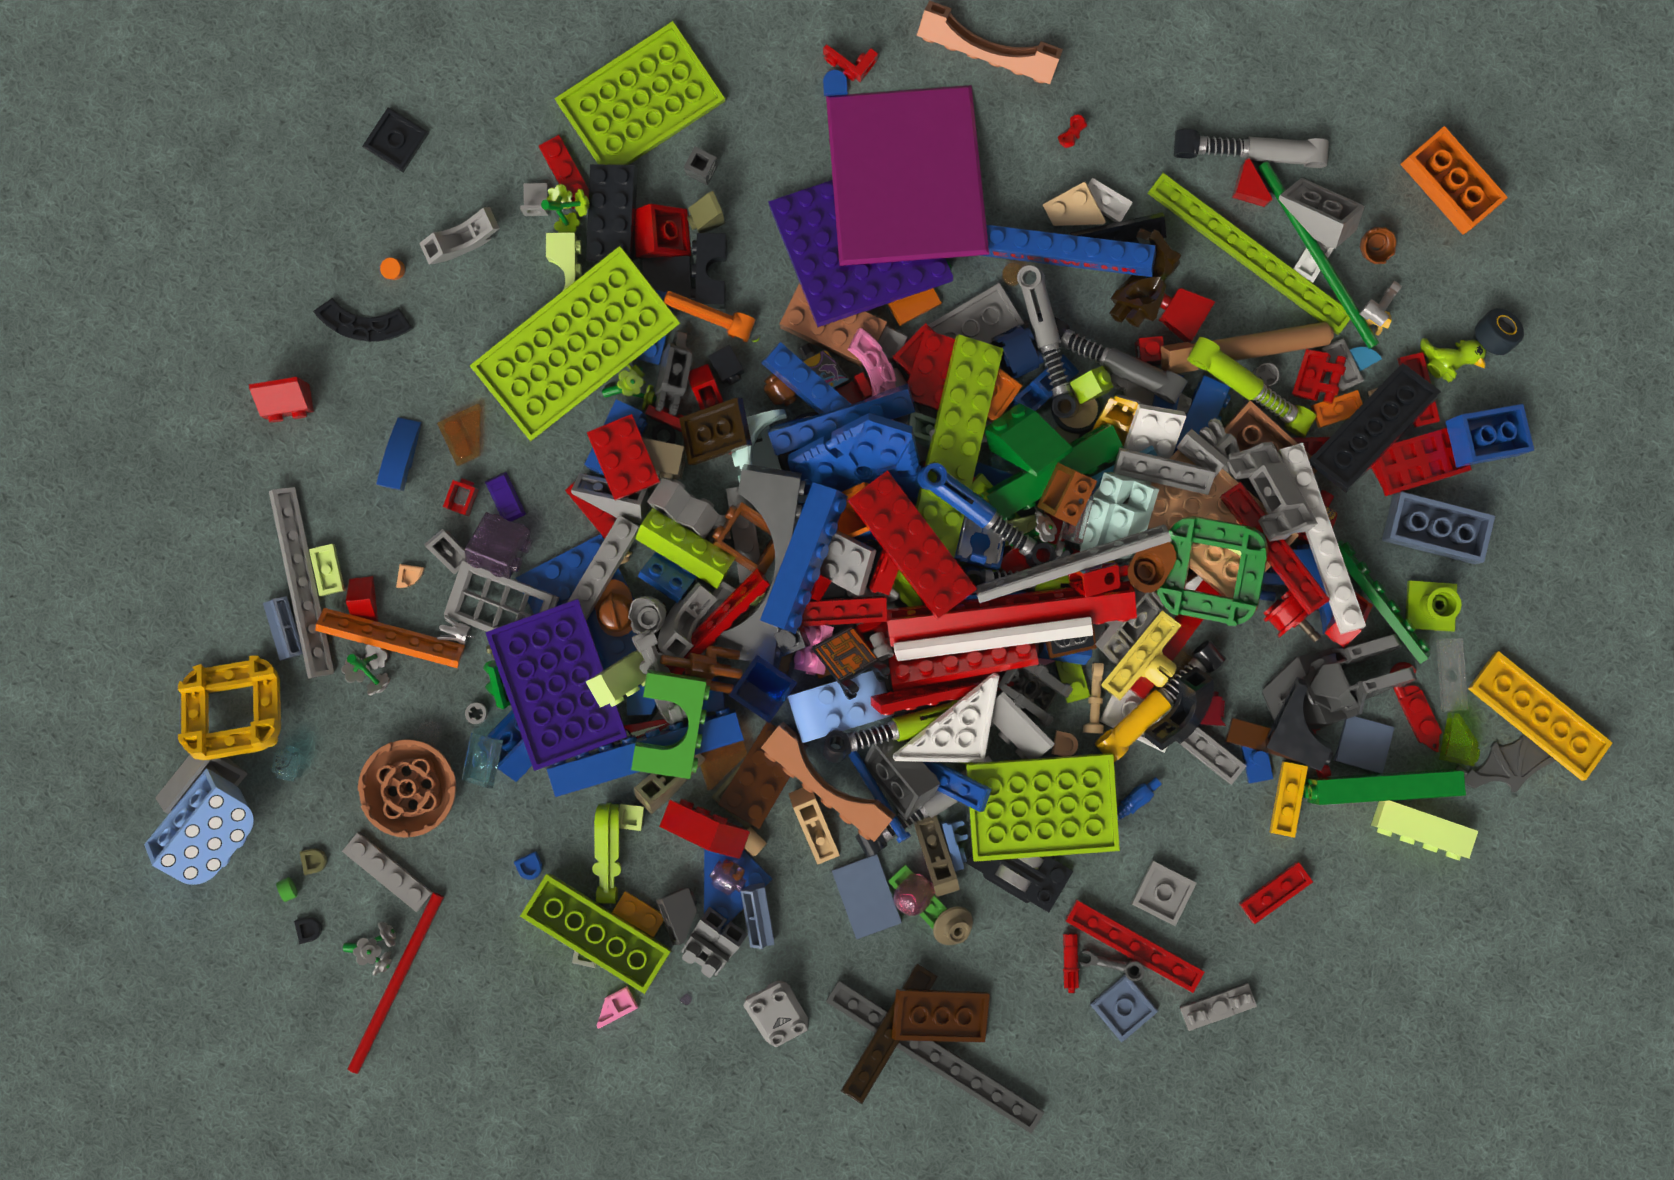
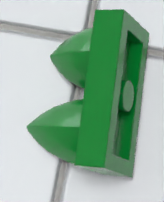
M491 660L483 666V669L490 678V682L486 684L485 688L494 696L497 708L505 709L511 704L495 660Z

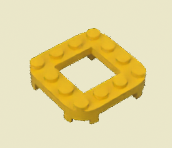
M252 655L249 656L248 661L207 668L199 664L192 667L194 670L184 678L183 682L179 681L178 691L181 693V734H178V740L194 759L211 760L258 752L277 744L281 731L280 678L277 671L268 661L261 659L259 656ZM253 686L254 721L250 722L251 726L209 733V693Z

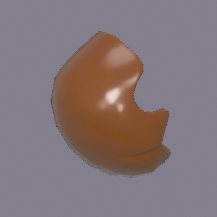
M1373 227L1362 236L1360 250L1362 256L1370 263L1385 264L1389 258L1395 255L1397 241L1394 233L1389 229Z

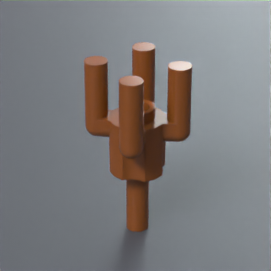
M708 646L705 655L689 653L687 659L669 655H662L660 658V664L685 668L686 675L705 678L706 685L710 686L712 691L731 694L733 692V684L712 681L713 677L720 675L741 679L743 673L742 669L731 668L730 665L717 662L716 656L738 660L740 657L739 650Z

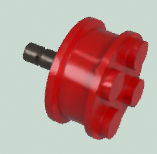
M1290 590L1281 597L1284 600L1282 603L1278 599L1263 613L1266 616L1263 620L1265 622L1270 621L1279 631L1277 634L1279 638L1297 625L1314 643L1322 637L1305 619L1308 616L1307 612Z

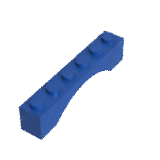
M905 384L837 410L772 426L768 431V435L775 455H780L802 448L823 436L831 439L833 431L868 413L891 420L914 413L915 404L909 385Z

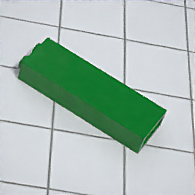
M1452 769L1306 778L1303 797L1307 798V802L1317 805L1466 796L1464 771Z

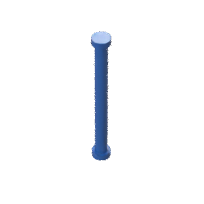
M851 752L848 756L874 799L879 800L894 813L858 752ZM895 816L890 825L898 837L896 840L898 843H901L910 838L911 834L905 831L899 819Z

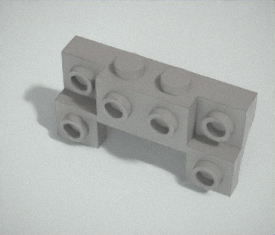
M1264 442L1250 449L1231 453L1226 457L1229 460L1227 465L1234 478H1249L1269 515H1264L1258 522L1269 541L1282 540L1294 533L1307 532L1318 524L1273 442Z

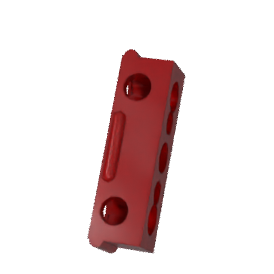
M884 549L882 550L869 589L873 593L880 592L890 595L899 569Z

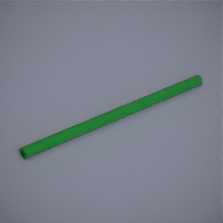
M1264 162L1258 167L1260 173L1368 349L1373 348L1379 344V341L1365 318L1359 314L1360 310L1317 240L1307 232L1280 202L1279 196L1286 190L1269 162Z

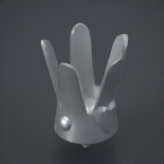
M444 615L445 621L452 624L453 627L440 625L439 629L450 633V635H440L437 639L454 640L461 644H466L468 637L475 638V636L469 635L471 626L457 623Z

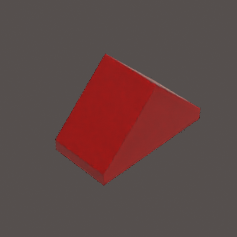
M1249 158L1240 167L1232 198L1265 207L1273 199Z
M374 576L349 579L346 604L350 615L378 622Z

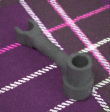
M1082 950V953L1091 956L1089 962L1080 961L1082 966L1097 965L1123 971L1131 981H1139L1144 976V967L1137 960H1131L1127 963L1095 955L1090 950ZM1137 966L1138 971L1133 973L1130 971V968Z

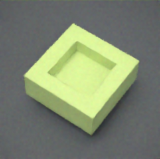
M621 803L619 807V828L641 831L645 807Z

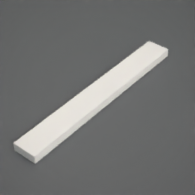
M1091 617L897 642L894 643V652L897 661L1092 636Z

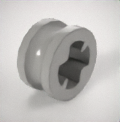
M472 703L466 708L465 716L468 722L480 724L487 719L488 710L482 703ZM474 707L483 711V714H480L482 718L479 720L476 717H471L470 713H473L472 708Z

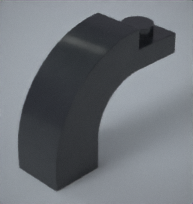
M1198 667L1193 668L1178 679L1179 694L1170 712L1144 731L1145 738L1160 750H1164L1175 741L1179 744L1184 742L1202 722L1210 707L1214 692V679Z

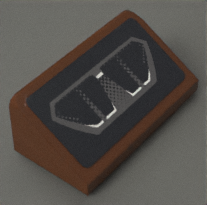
M1093 623L1092 636L1045 642L1049 658L1052 659L1096 649Z

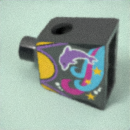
M807 343L798 349L804 360L803 362L832 388L836 390L849 383L847 375L826 349L816 354L811 343Z

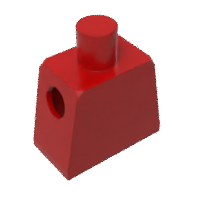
M1178 288L1173 297L1164 293L1160 305L1164 312L1159 321L1182 341L1190 343L1215 302L1185 289Z

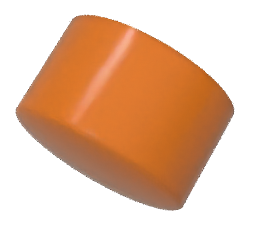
M386 258L381 263L380 271L386 279L398 280L403 277L405 266L399 259Z

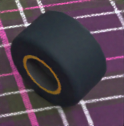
M1495 308L1489 311L1477 323L1475 335L1479 343L1488 352L1495 355H1505L1522 341L1524 328L1519 319L1510 311Z

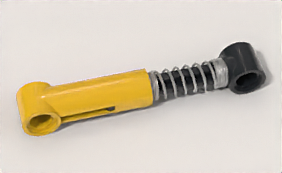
M1210 639L1201 643L1192 652L1193 659L1188 662L1189 665H1185V669L1180 670V674H1175V678H1171L1170 683H1166L1165 687H1161L1158 691L1154 690L1113 729L1106 731L1098 738L1095 745L1103 754L1113 753L1114 762L1124 756L1129 750V746L1172 707L1170 704L1173 703V699H1177L1176 696L1179 694V678L1195 667H1198L1203 672L1211 673L1224 663L1226 657Z

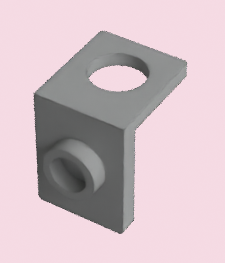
M524 183V205L520 206L523 215L548 216V210H544L541 207L542 201L548 197V184Z

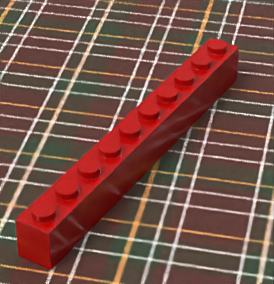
M1130 581L1120 582L1118 589L1090 597H1084L1074 588L1005 595L979 603L978 599L963 600L939 619L934 617L926 605L887 609V625L891 647L897 642L1091 617L1092 623L1096 625L1108 621L1125 622L1137 618L1135 590Z

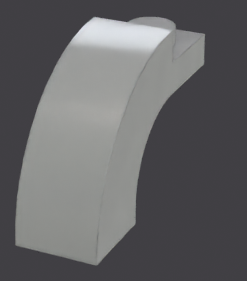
M484 207L462 224L444 231L433 232L419 244L428 264H437L481 247L491 240L490 236L500 228L491 208Z
M697 583L684 599H681L678 603L676 602L665 618L658 637L659 650L665 655L683 658L694 646L691 642V637L696 625L717 601L716 596L700 583Z

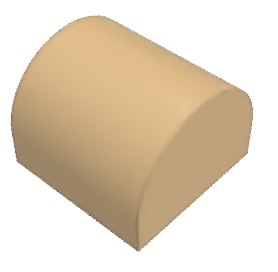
M749 827L747 830L750 831L744 849L751 856H756L767 843Z

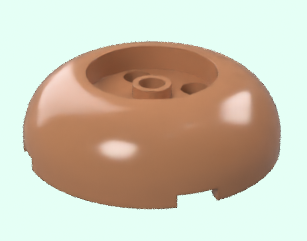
M399 740L386 744L369 757L360 773L358 791L362 805L361 808L365 816L375 827L389 835L404 838L428 833L446 819L453 807L456 798V778L452 766L438 749L425 742ZM404 766H409L412 770L409 776L403 775L402 769ZM425 779L431 781L432 786L430 789L423 788L422 782ZM409 783L413 784V792H409L407 790V785ZM391 786L397 787L398 794L395 797L389 794ZM412 799L418 802L417 809L415 810L409 807V801Z

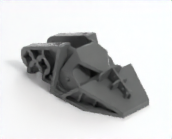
M1394 634L1349 648L1332 647L1317 653L1298 656L1294 661L1289 662L1262 691L1273 721H1275L1296 677L1306 680L1308 686L1303 702V713L1307 724L1312 730L1362 714L1366 699L1380 695L1394 687L1400 688L1415 681L1417 677L1412 667L1363 682L1359 681L1353 686H1349L1343 672L1348 666L1365 662L1376 655L1388 654L1401 648L1403 645L1399 636Z

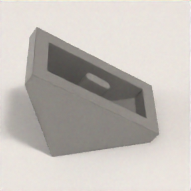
M445 529L440 530L424 544L454 575L459 571L463 560L467 562L472 560L453 535Z

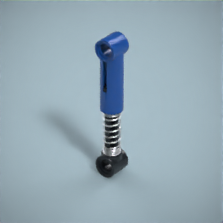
M932 463L919 471L917 481L923 489L932 491L979 527L991 528L993 533L999 534L998 537L1004 538L1003 541L1007 540L1009 545H1014V549L1018 548L1019 553L1024 555L1026 563L1031 568L1055 560L1056 552L1052 545L1034 540L1029 535H1024L1023 531L1019 532L1018 527L1014 528L1013 523L1009 524L1007 519L1003 520L1002 515L999 516L994 506L947 473L943 465ZM929 471L936 474V483L928 479ZM1038 550H1041L1044 554L1043 562L1037 559L1036 553Z

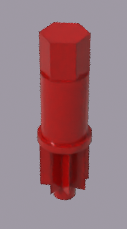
M1063 934L1064 988H1068V993H1075V988H1079L1080 968H1078L1077 934Z

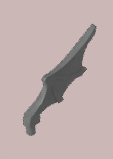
M1523 734L1517 741L1509 745L1499 746L1497 742H1494L1491 745L1489 757L1478 769L1474 771L1469 769L1467 772L1458 764L1454 770L1464 771L1465 785L1473 789L1488 782L1499 781L1506 783L1510 787L1511 792H1517L1531 775L1557 760Z

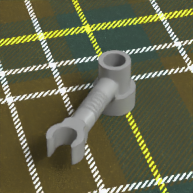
M1394 280L1392 285L1384 292V296L1379 304L1370 299L1359 314L1366 320L1370 319L1381 327L1389 317V314L1385 311L1402 288V285Z
M883 632L870 636L874 648L872 652L880 661L894 655L890 645V638H885Z

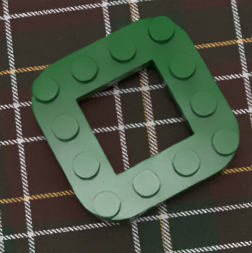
M1190 516L1179 520L1169 530L1172 540L1170 543L1176 551V562L1163 585L1157 590L1162 604L1171 614L1177 616L1181 614L1226 623L1227 626H1237L1249 620L1256 612L1260 601L1268 557V544L1265 535L1251 526L1203 517ZM1193 542L1241 551L1233 598L1185 589Z

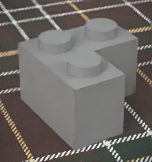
M662 478L647 501L654 509L704 539L720 516L713 509V503L705 498L701 500L696 499L692 494L686 492L685 485L676 479L670 481Z

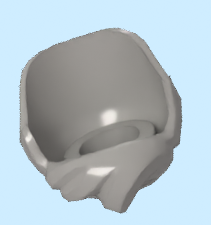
M641 596L633 600L628 614V618L632 621L631 628L633 632L639 634L650 629L651 633H655L662 627L666 618V609L659 599Z

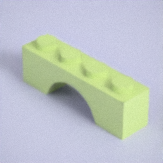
M546 233V257L549 262L558 265L564 271V291L577 278L582 276V266L577 264V254H582L581 240H577L575 233Z

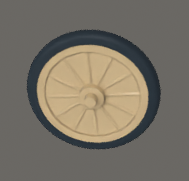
M1099 398L1083 404L1079 403V411L1072 418L1056 416L1051 406L1052 416L1057 425L1065 431L1071 433L1087 432L1094 427L1102 411ZM1067 399L1063 400L1060 405L1064 413H1068L1071 410V403Z

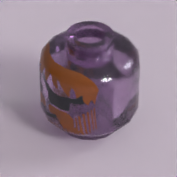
M725 859L723 862L719 860L709 876L712 878L711 885L726 895L733 894L735 890L740 892L747 881L743 878L745 869L730 859Z

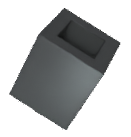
M695 146L684 166L686 175L708 185L718 166L717 158Z

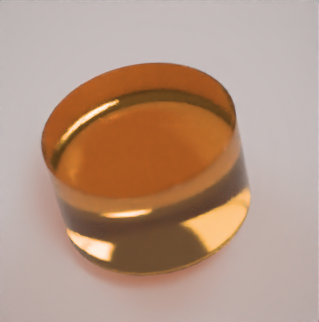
M1017 263L1006 265L1002 272L1003 281L1009 286L1018 285L1017 275L1022 267Z

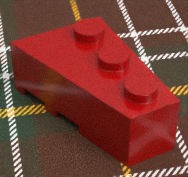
M682 798L680 802L669 800L659 827L708 851L740 859L750 831L727 822L725 817L717 814L710 815V810L699 806L694 808V803Z

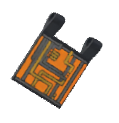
M852 625L812 646L814 653L839 683L844 695L849 700L855 698L859 691V687L851 679L872 668L879 682L888 679L890 669L880 662Z

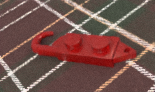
M1399 662L1392 667L1390 673L1410 667L1416 673V669L1410 663ZM1414 685L1402 686L1400 688L1394 687L1393 689L1418 743H1423L1434 752H1438L1439 738L1442 731L1423 691Z

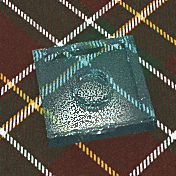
M471 733L461 779L493 789L503 740Z

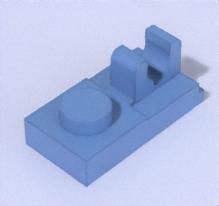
M962 820L952 823L941 822L954 870L964 869L963 863L967 862L963 848L959 849L957 842L966 840L968 835H958L954 831L959 826L965 824Z

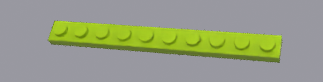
M1162 173L1147 193L1319 322H1327L1333 328L1335 334H1340L1350 321L1341 304L1166 174Z

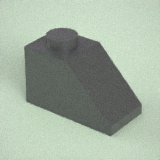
M688 888L677 890L656 899L673 945H680L685 942L697 912L695 907L697 904L696 897Z

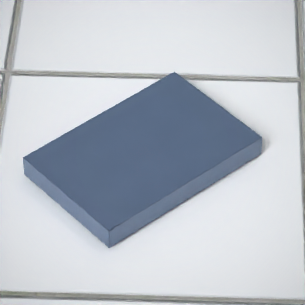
M877 854L832 870L856 940L902 923Z

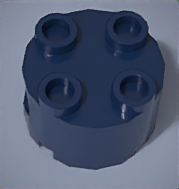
M1017 325L991 338L993 342H996L993 344L994 346L1003 349L1000 362L1001 367L1005 366L1010 372L1008 375L1014 379L1039 368V365L1044 363L1039 350H1035L1033 346L1034 336L1029 328L1024 329L1022 326Z

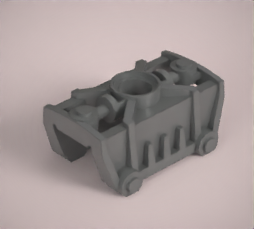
M1043 664L1023 667V675L1019 674L1018 668L1007 670L998 687L1014 699L1013 703H1015V706L1020 709L1025 707L1040 718L1038 720L1040 724L1049 727L1054 718L1045 711L1048 710L1057 693L1068 698L1073 690L1072 686L1068 683H1061L1049 674V670ZM1012 681L1016 686L1010 688L1007 686V683L1009 684ZM1032 682L1030 689L1025 692L1027 684ZM1048 686L1051 688L1050 693L1043 692L1040 687ZM1034 699H1037L1041 704L1040 708L1034 704Z

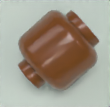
M773 373L764 380L766 383L764 385V392L774 405L784 403L785 406H788L797 399L796 393Z

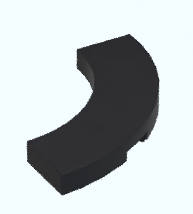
M331 298L313 311L330 329L342 336L358 341L379 342L390 340L414 329L399 308L383 316L366 318L346 311Z

